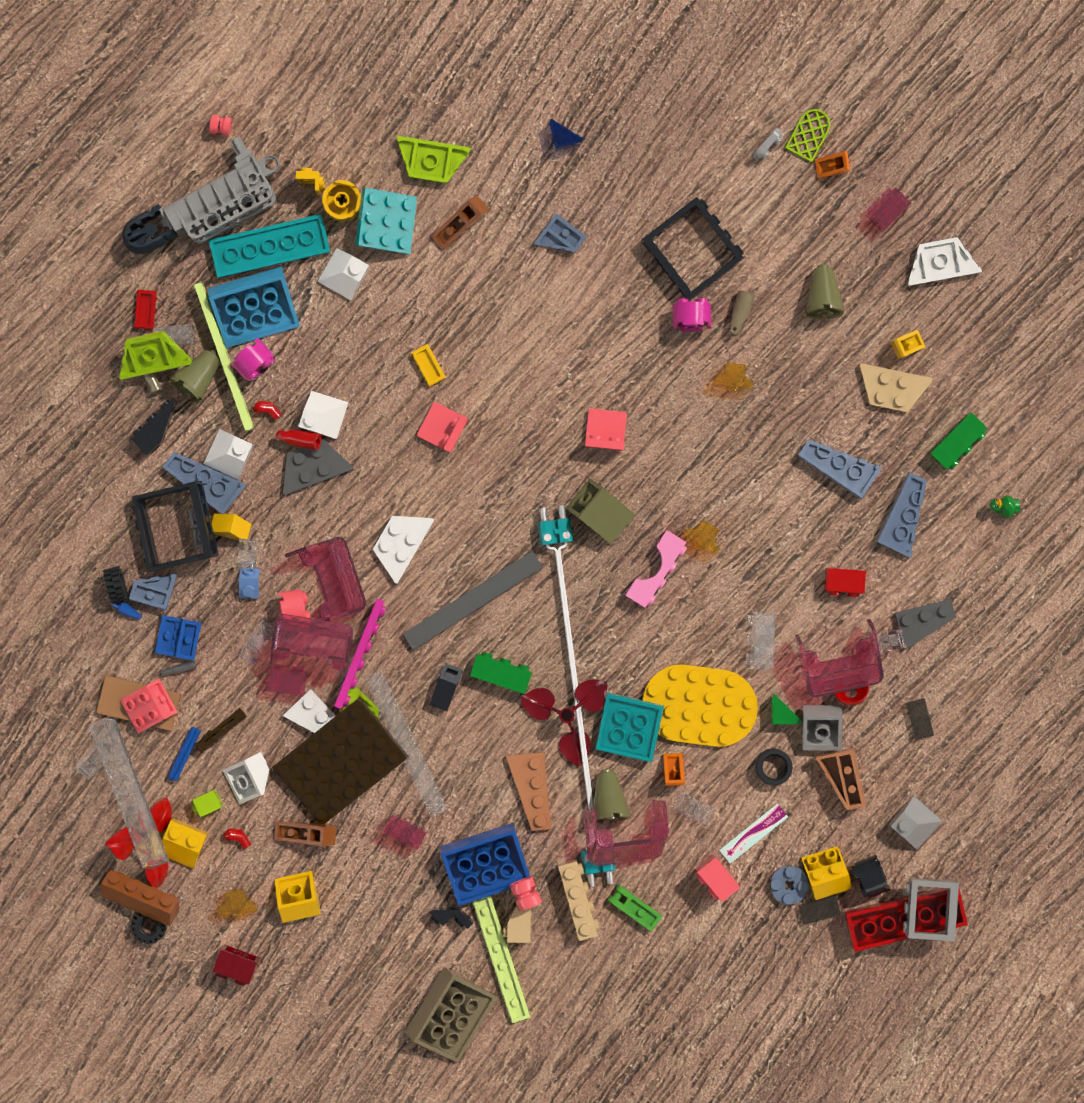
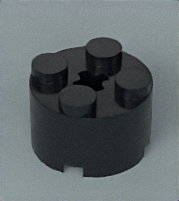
M876 854L854 862L855 865L852 866V870L856 880L860 879L862 882L859 885L864 898L868 897L870 899L890 891L886 876Z

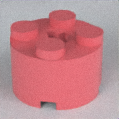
M301 589L278 592V596H282V600H278L281 620L283 623H286V626H283V630L307 627V623H311L310 614L308 611H305L304 604H308L306 592H302Z

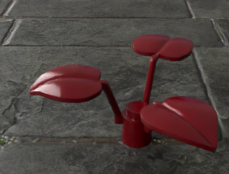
M598 679L582 682L574 692L575 698L580 702L573 708L565 707L562 710L552 707L555 703V697L549 689L536 688L521 695L520 699L524 709L533 718L546 720L550 717L552 710L559 714L562 722L568 723L572 734H565L561 738L559 749L561 754L574 765H582L579 732L575 734L571 722L576 717L575 711L581 705L591 712L598 711L605 705L607 682ZM584 732L588 757L591 750V740L588 734Z

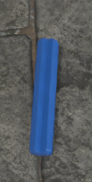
M190 728L168 774L169 779L173 781L178 780L201 732L198 728Z

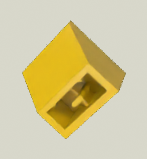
M838 846L801 857L815 900L852 889L849 873Z

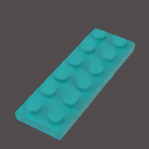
M322 214L209 240L217 278L331 252Z

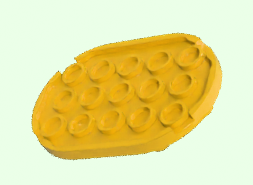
M672 665L657 672L647 683L642 699L643 701L664 705L659 729L660 736L672 741L708 746H728L743 739L752 729L758 712L756 695L750 684L743 677L728 670L692 665Z

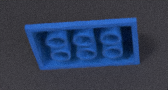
M513 823L440 846L441 856L458 906L510 890V884L530 877Z

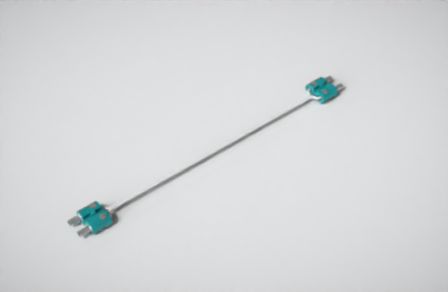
M565 505L558 506L559 520L548 521L546 508H539L541 521L537 522L540 545H546L548 549L554 550L556 555L574 693L578 686L561 559V549L567 546V542L573 541L570 518H566ZM565 542L558 550L555 547L549 546V544ZM574 696L576 706L580 701H578ZM580 706L576 710L593 839V842L587 845L586 850H581L580 854L584 874H587L588 886L594 887V873L606 872L607 884H614L612 871L616 870L613 846H607L604 842L598 841L596 823L592 821L594 804ZM595 841L597 844L604 846L597 849H589V847L595 844Z

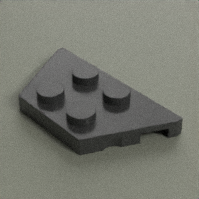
M322 439L318 450L299 448L287 453L283 493L284 495L293 493L351 471L354 468Z

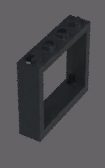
M698 197L690 201L641 240L688 301L744 259L742 249L739 245H734L731 242L732 236L726 229H721L718 225L720 224L719 219L715 214L711 215L708 212V205L703 199L699 200ZM696 206L735 258L691 291L652 239Z
M194 481L132 496V510L136 515L135 525L140 533V546L144 551V563L147 564L148 572L219 556L202 481ZM190 490L204 554L159 564L145 500Z

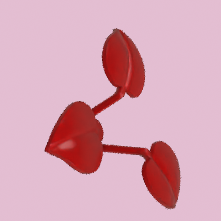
M166 797L156 802L149 812V823L152 827L137 830L128 827L123 828L105 843L119 860L127 859L132 850L150 859L151 863L146 866L145 876L149 885L156 888L162 885L167 876L168 862L163 856H158L154 859L135 846L139 843L137 833L154 831L155 829L161 833L167 829L172 818V809Z

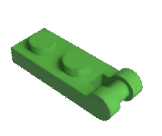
M620 884L616 887L614 895H610L608 901L651 932L663 917ZM622 895L627 897L624 903L619 901Z

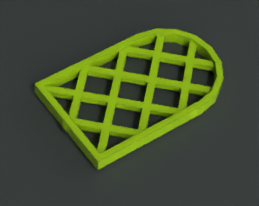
M818 109L805 112L799 119L785 149L812 163L829 132L830 120L827 114ZM815 112L817 117L810 119L808 113ZM806 115L808 120L802 121V119ZM825 117L828 124L822 125L820 119ZM818 119L819 127L813 128L811 121ZM809 122L810 129L804 131L802 124ZM800 125L801 132L795 133ZM828 126L827 131L824 134L823 128ZM821 129L822 136L815 137L814 130ZM812 132L813 138L806 140L805 133ZM802 134L804 141L797 143L796 136ZM792 138H794L795 144L789 145ZM823 138L818 146L817 139ZM814 141L816 147L809 149L807 142ZM805 143L807 150L800 152L798 145ZM796 146L797 152L791 149V147ZM816 150L812 157L810 151ZM808 152L809 158L802 154Z

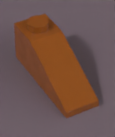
M476 195L464 203L431 237L444 251L490 209Z
M275 821L274 840L317 846L335 845L336 825Z

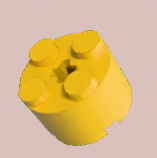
M338 180L324 190L322 203L331 218L345 222L353 220L359 214L361 194L353 183ZM342 197H345L347 203L340 205L338 199L341 200Z

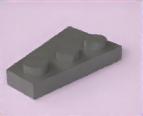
M951 599L894 613L903 650L911 647L956 618Z

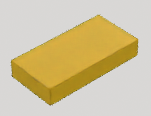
M428 344L411 352L429 387L446 378Z

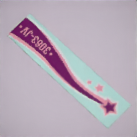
M776 804L719 851L729 863H732L788 818V816Z

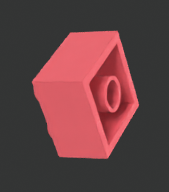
M711 854L695 868L698 872L695 874L698 880L703 885L708 884L710 887L708 891L716 901L720 899L724 902L740 888L714 854Z

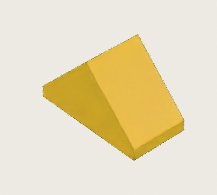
M918 330L890 342L898 359L925 348Z
M214 514L212 527L216 535L247 543L251 523L236 514Z

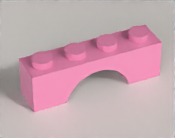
M666 530L656 545L661 555L659 571L649 579H635L625 595L643 607L651 606L656 598L654 593L657 588L661 590L667 581L664 579L667 572L672 573L677 565L674 561L678 556L682 557L686 551V542Z

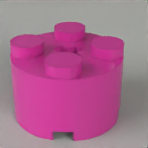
M699 298L688 302V299H677V303L672 305L674 330L680 327V331L697 332L702 331V327L707 326V330L712 328L711 304L708 303V299Z
M259 338L254 340L256 344L253 346L251 344L247 345L234 358L236 362L230 363L245 381H255L261 375L260 371L263 368H269L276 361L273 358L275 355Z

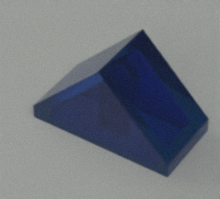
M553 119L549 121L555 151L583 144L584 138Z

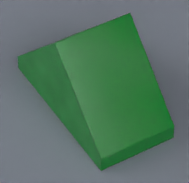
M775 694L771 695V724H801L803 722Z

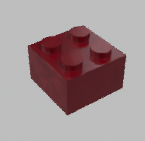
M224 944L219 952L213 972L220 978L227 979L229 977L234 979L236 984L245 986V984L249 985L261 957Z

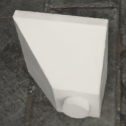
M336 248L318 282L351 301L369 271L370 266Z
M311 391L298 427L337 439L348 402Z
M219 429L203 464L239 480L255 445Z
M261 752L223 770L239 805L264 794L269 768Z

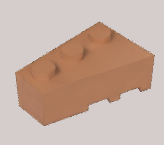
M854 747L816 755V760L822 767L846 810L865 807L867 803Z

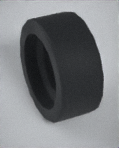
M771 748L760 753L756 760L755 768L757 775L763 782L775 786L781 785L789 779L792 774L793 765L788 754L780 749ZM769 756H779L785 762V771L778 778H770L763 771V762Z

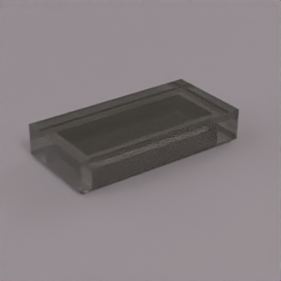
M925 698L906 702L914 739L919 740L934 736Z
M835 895L798 905L803 924L841 915Z

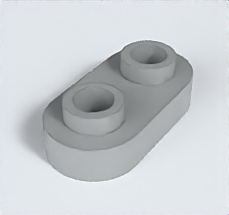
M777 127L754 152L752 157L756 161L759 159L763 161L770 154L768 149L772 145L776 147L781 142L783 132Z

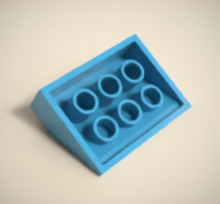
M282 266L208 288L209 300L226 348L300 327Z

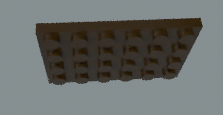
M359 697L272 768L318 824H325L404 762L409 756Z

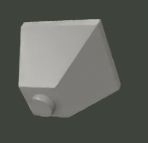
M912 796L888 825L917 850L940 825L942 820L915 796Z

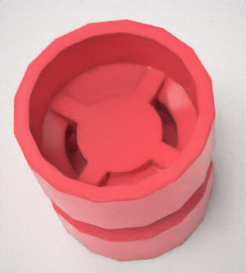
M533 876L523 878L509 885L513 896H517L515 902L519 911L542 903L539 892L534 890L536 884Z

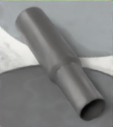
M195 661L161 670V675L163 677L196 669Z

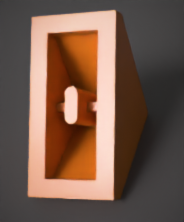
M847 151L815 159L818 178L843 175L850 171Z
M663 754L665 786L685 785L683 754Z

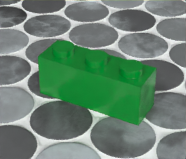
M970 412L928 454L944 470L948 468L952 470L959 463L957 459L962 454L966 456L973 449L971 445L975 441L980 442L986 436L985 431L988 428Z
M484 651L481 654L477 653L470 676L525 694L532 671H529L530 667L523 664H518V667L511 665V660L500 657V660L493 659V654Z

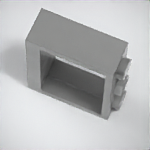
M909 878V883L906 882L905 892L908 894V902L904 904V913L907 914V921L903 922V933H906L907 938L955 941L959 888L957 881ZM918 886L948 888L944 934L915 932Z

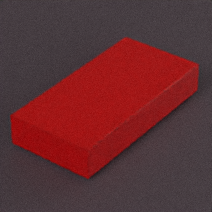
M137 289L134 328L154 330L157 291Z

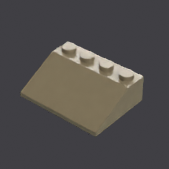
M444 966L406 1029L405 1034L413 1042L458 1063L497 996Z

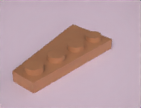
M544 752L506 755L531 830L551 829Z

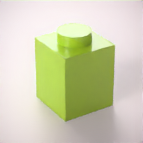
M216 789L192 800L193 804H191L196 815L199 814L200 817L223 807Z

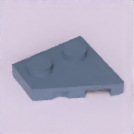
M556 213L534 244L576 252L587 236Z
M177 574L135 580L129 600L167 611Z

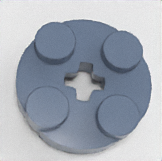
M782 866L772 874L770 889L773 896L779 902L787 905L796 904L806 896L809 890L808 878L798 867ZM786 880L789 882L794 881L793 889L788 888L786 890L784 888Z

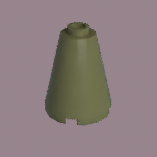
M820 264L813 270L806 315L812 319H821V316H827V319L840 317L844 314L845 308L833 268L829 267L828 264Z
M212 349L210 351H203L192 360L191 365L181 368L170 377L169 381H172L171 384L182 395L193 397L191 401L199 404L203 400L221 362L218 353Z
M612 769L601 770V774H598L596 779L592 821L594 823H604V821L617 822L631 818L617 774L612 772Z

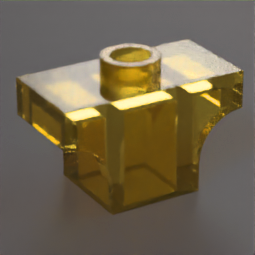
M725 363L724 373L714 378L713 386L727 387V391L738 392L739 389L752 390L754 381L747 378L745 364Z
M704 520L701 521L697 528H686L682 534L693 541L692 545L701 551L705 548L716 555L720 549L716 544V536L720 530Z
M246 888L227 890L225 892V904L217 909L218 917L233 915V918L244 917L246 913L257 912L258 902H253L248 898Z

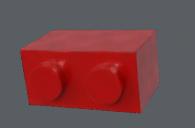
M826 568L824 591H829V595L840 596V592H847L849 597H859L860 594H865L866 571Z

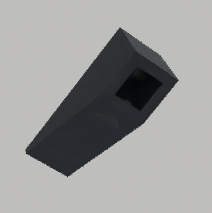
M169 399L160 406L161 411L150 415L146 420L148 423L143 428L139 426L132 433L134 436L131 440L147 456L154 453L164 443L177 401L174 399L171 401Z

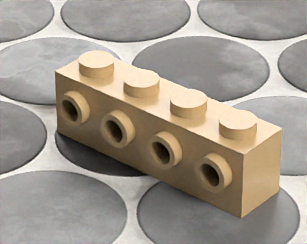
M577 859L558 864L579 941L598 936L597 931L600 930L598 920H593L591 913L595 911L592 900L588 901L586 895L590 893L588 884L583 882L581 877L584 874L582 863L578 864Z

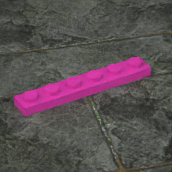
M377 598L334 705L337 709L342 710L350 702L351 697L348 694L350 689H355L358 678H355L358 671H362L365 660H362L365 653H369L372 642L369 641L372 635H376L379 628L377 621L379 617L383 618L387 608L384 606L385 602Z

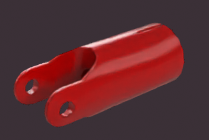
M298 429L279 430L276 432L278 440H283L295 447L318 450L321 445L320 433Z

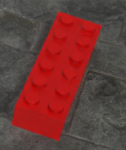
M939 888L917 894L915 932L937 933L945 931L948 888ZM959 888L956 928L968 925ZM908 896L844 911L852 949L857 952L911 939L906 937V933H903V922L907 921V914L904 913V904L908 902Z

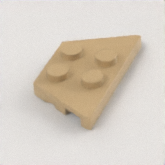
M862 363L859 364L868 402L872 406L907 413L933 381V378Z

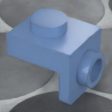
M253 567L241 568L239 575V598L259 599L260 569H254Z

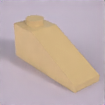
M517 904L515 905L508 919L507 926H504L503 937H507V943H530L531 908L519 911Z

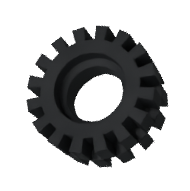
M120 566L103 570L105 586L110 601L116 603L128 600L127 586Z
M137 913L132 919L131 933L135 935L134 938L140 940V943L144 942L146 944H153L159 941L167 930L166 925L154 920L156 930L153 933H146L142 929V922L145 919L151 918Z

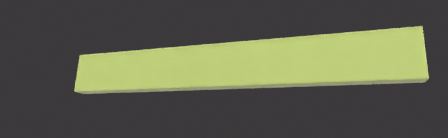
M202 283L194 284L245 431L248 432L253 430L254 426L234 369L230 364L231 360L206 289Z
M488 896L473 901L511 1022L516 1023L528 1019L530 1014L505 937H503V931L492 897Z

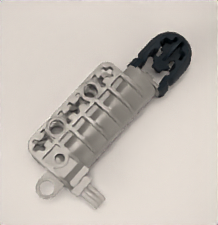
M240 137L234 138L230 143L237 154L235 159L238 163L234 164L236 168L163 208L158 204L151 208V212L145 211L129 220L122 231V240L125 247L135 254H147L165 245L166 241L178 238L177 234L182 236L186 233L196 244L202 245L275 205L277 198L266 178L279 170V160L273 155H268L257 161L250 149L247 150ZM270 159L276 161V167L272 170L267 169L265 166L266 162ZM252 202L250 207L245 208L246 204ZM162 214L163 219L160 221L164 228L169 227L170 230L166 233H161L160 236L155 238L158 230L154 223L150 225L147 222L155 220ZM214 221H218L216 226H211Z

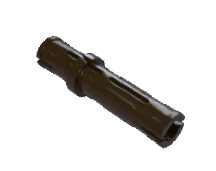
M239 707L238 710L212 731H207L208 734L194 745L203 753L212 744H217L222 736L246 718V714Z

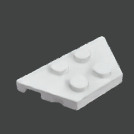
M957 237L919 244L908 280V286L981 273L982 270L971 258L972 256L965 250Z
M392 516L373 550L395 583L398 584L433 524L434 519Z

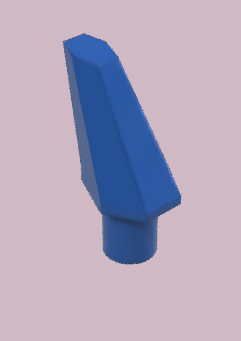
M120 602L112 604V607L117 609L121 615L137 620L142 618L140 613L125 602L123 604Z

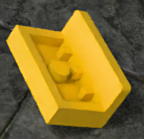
M301 168L300 171H296V180L299 184H315L316 194L322 195V191L325 190V179L319 171H312V168Z

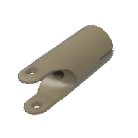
M741 290L738 291L731 313L732 323L730 331L732 334L738 335L741 332L742 326L748 320L755 297L754 294Z

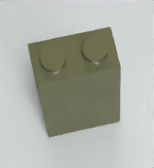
M591 479L586 482L566 507L568 511L609 544H612L620 537L622 530L632 522L635 516L625 505Z

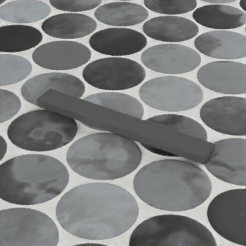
M530 552L403 633L404 637L414 650L543 568L534 552Z

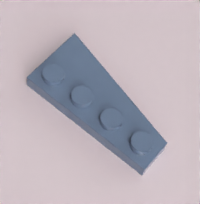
M809 439L797 455L801 460L859 499H862L882 468L879 465H873L863 459H857L849 456V454L833 450L828 446Z
M176 452L162 466L183 484L202 481L207 503L221 514H225L247 486L245 483Z
M911 472L907 473L875 542L911 558L912 545L916 537L915 531L919 522V512L923 503L927 480Z

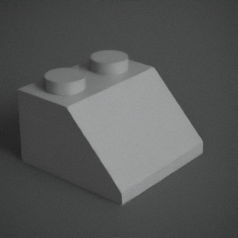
M803 705V750L842 751V706Z

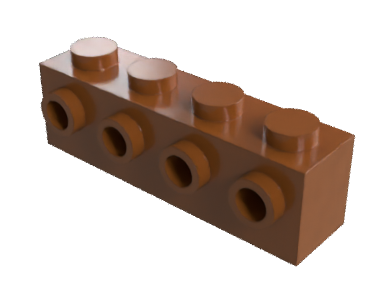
M110 869L101 883V897L167 926H171L179 913L180 899L172 894H166L156 887L145 885L138 879L129 878L121 872Z

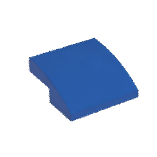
M161 615L154 653L194 660L201 622Z

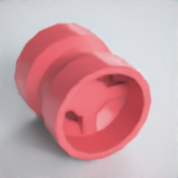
M212 115L210 134L216 135L221 133L223 136L229 137L232 128V118H220L219 115Z

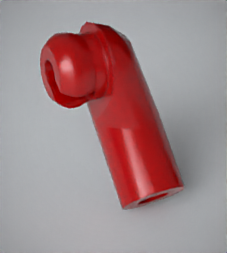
M258 401L253 406V411L256 414L269 413L274 421L282 416L272 402Z
M230 828L223 834L226 841H238L243 850L252 845L241 829Z

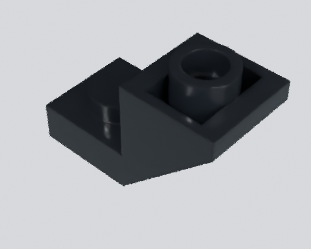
M445 663L431 698L430 706L448 712L456 687L463 673L462 669Z
M433 907L430 910V918L437 925L440 923L444 926L453 916L456 917L454 920L462 928L465 926L468 929L474 922L460 907Z

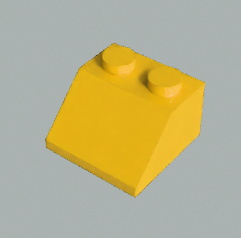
M173 818L170 820L158 854L194 869L209 833Z
M312 871L275 879L278 910L283 923L321 915Z

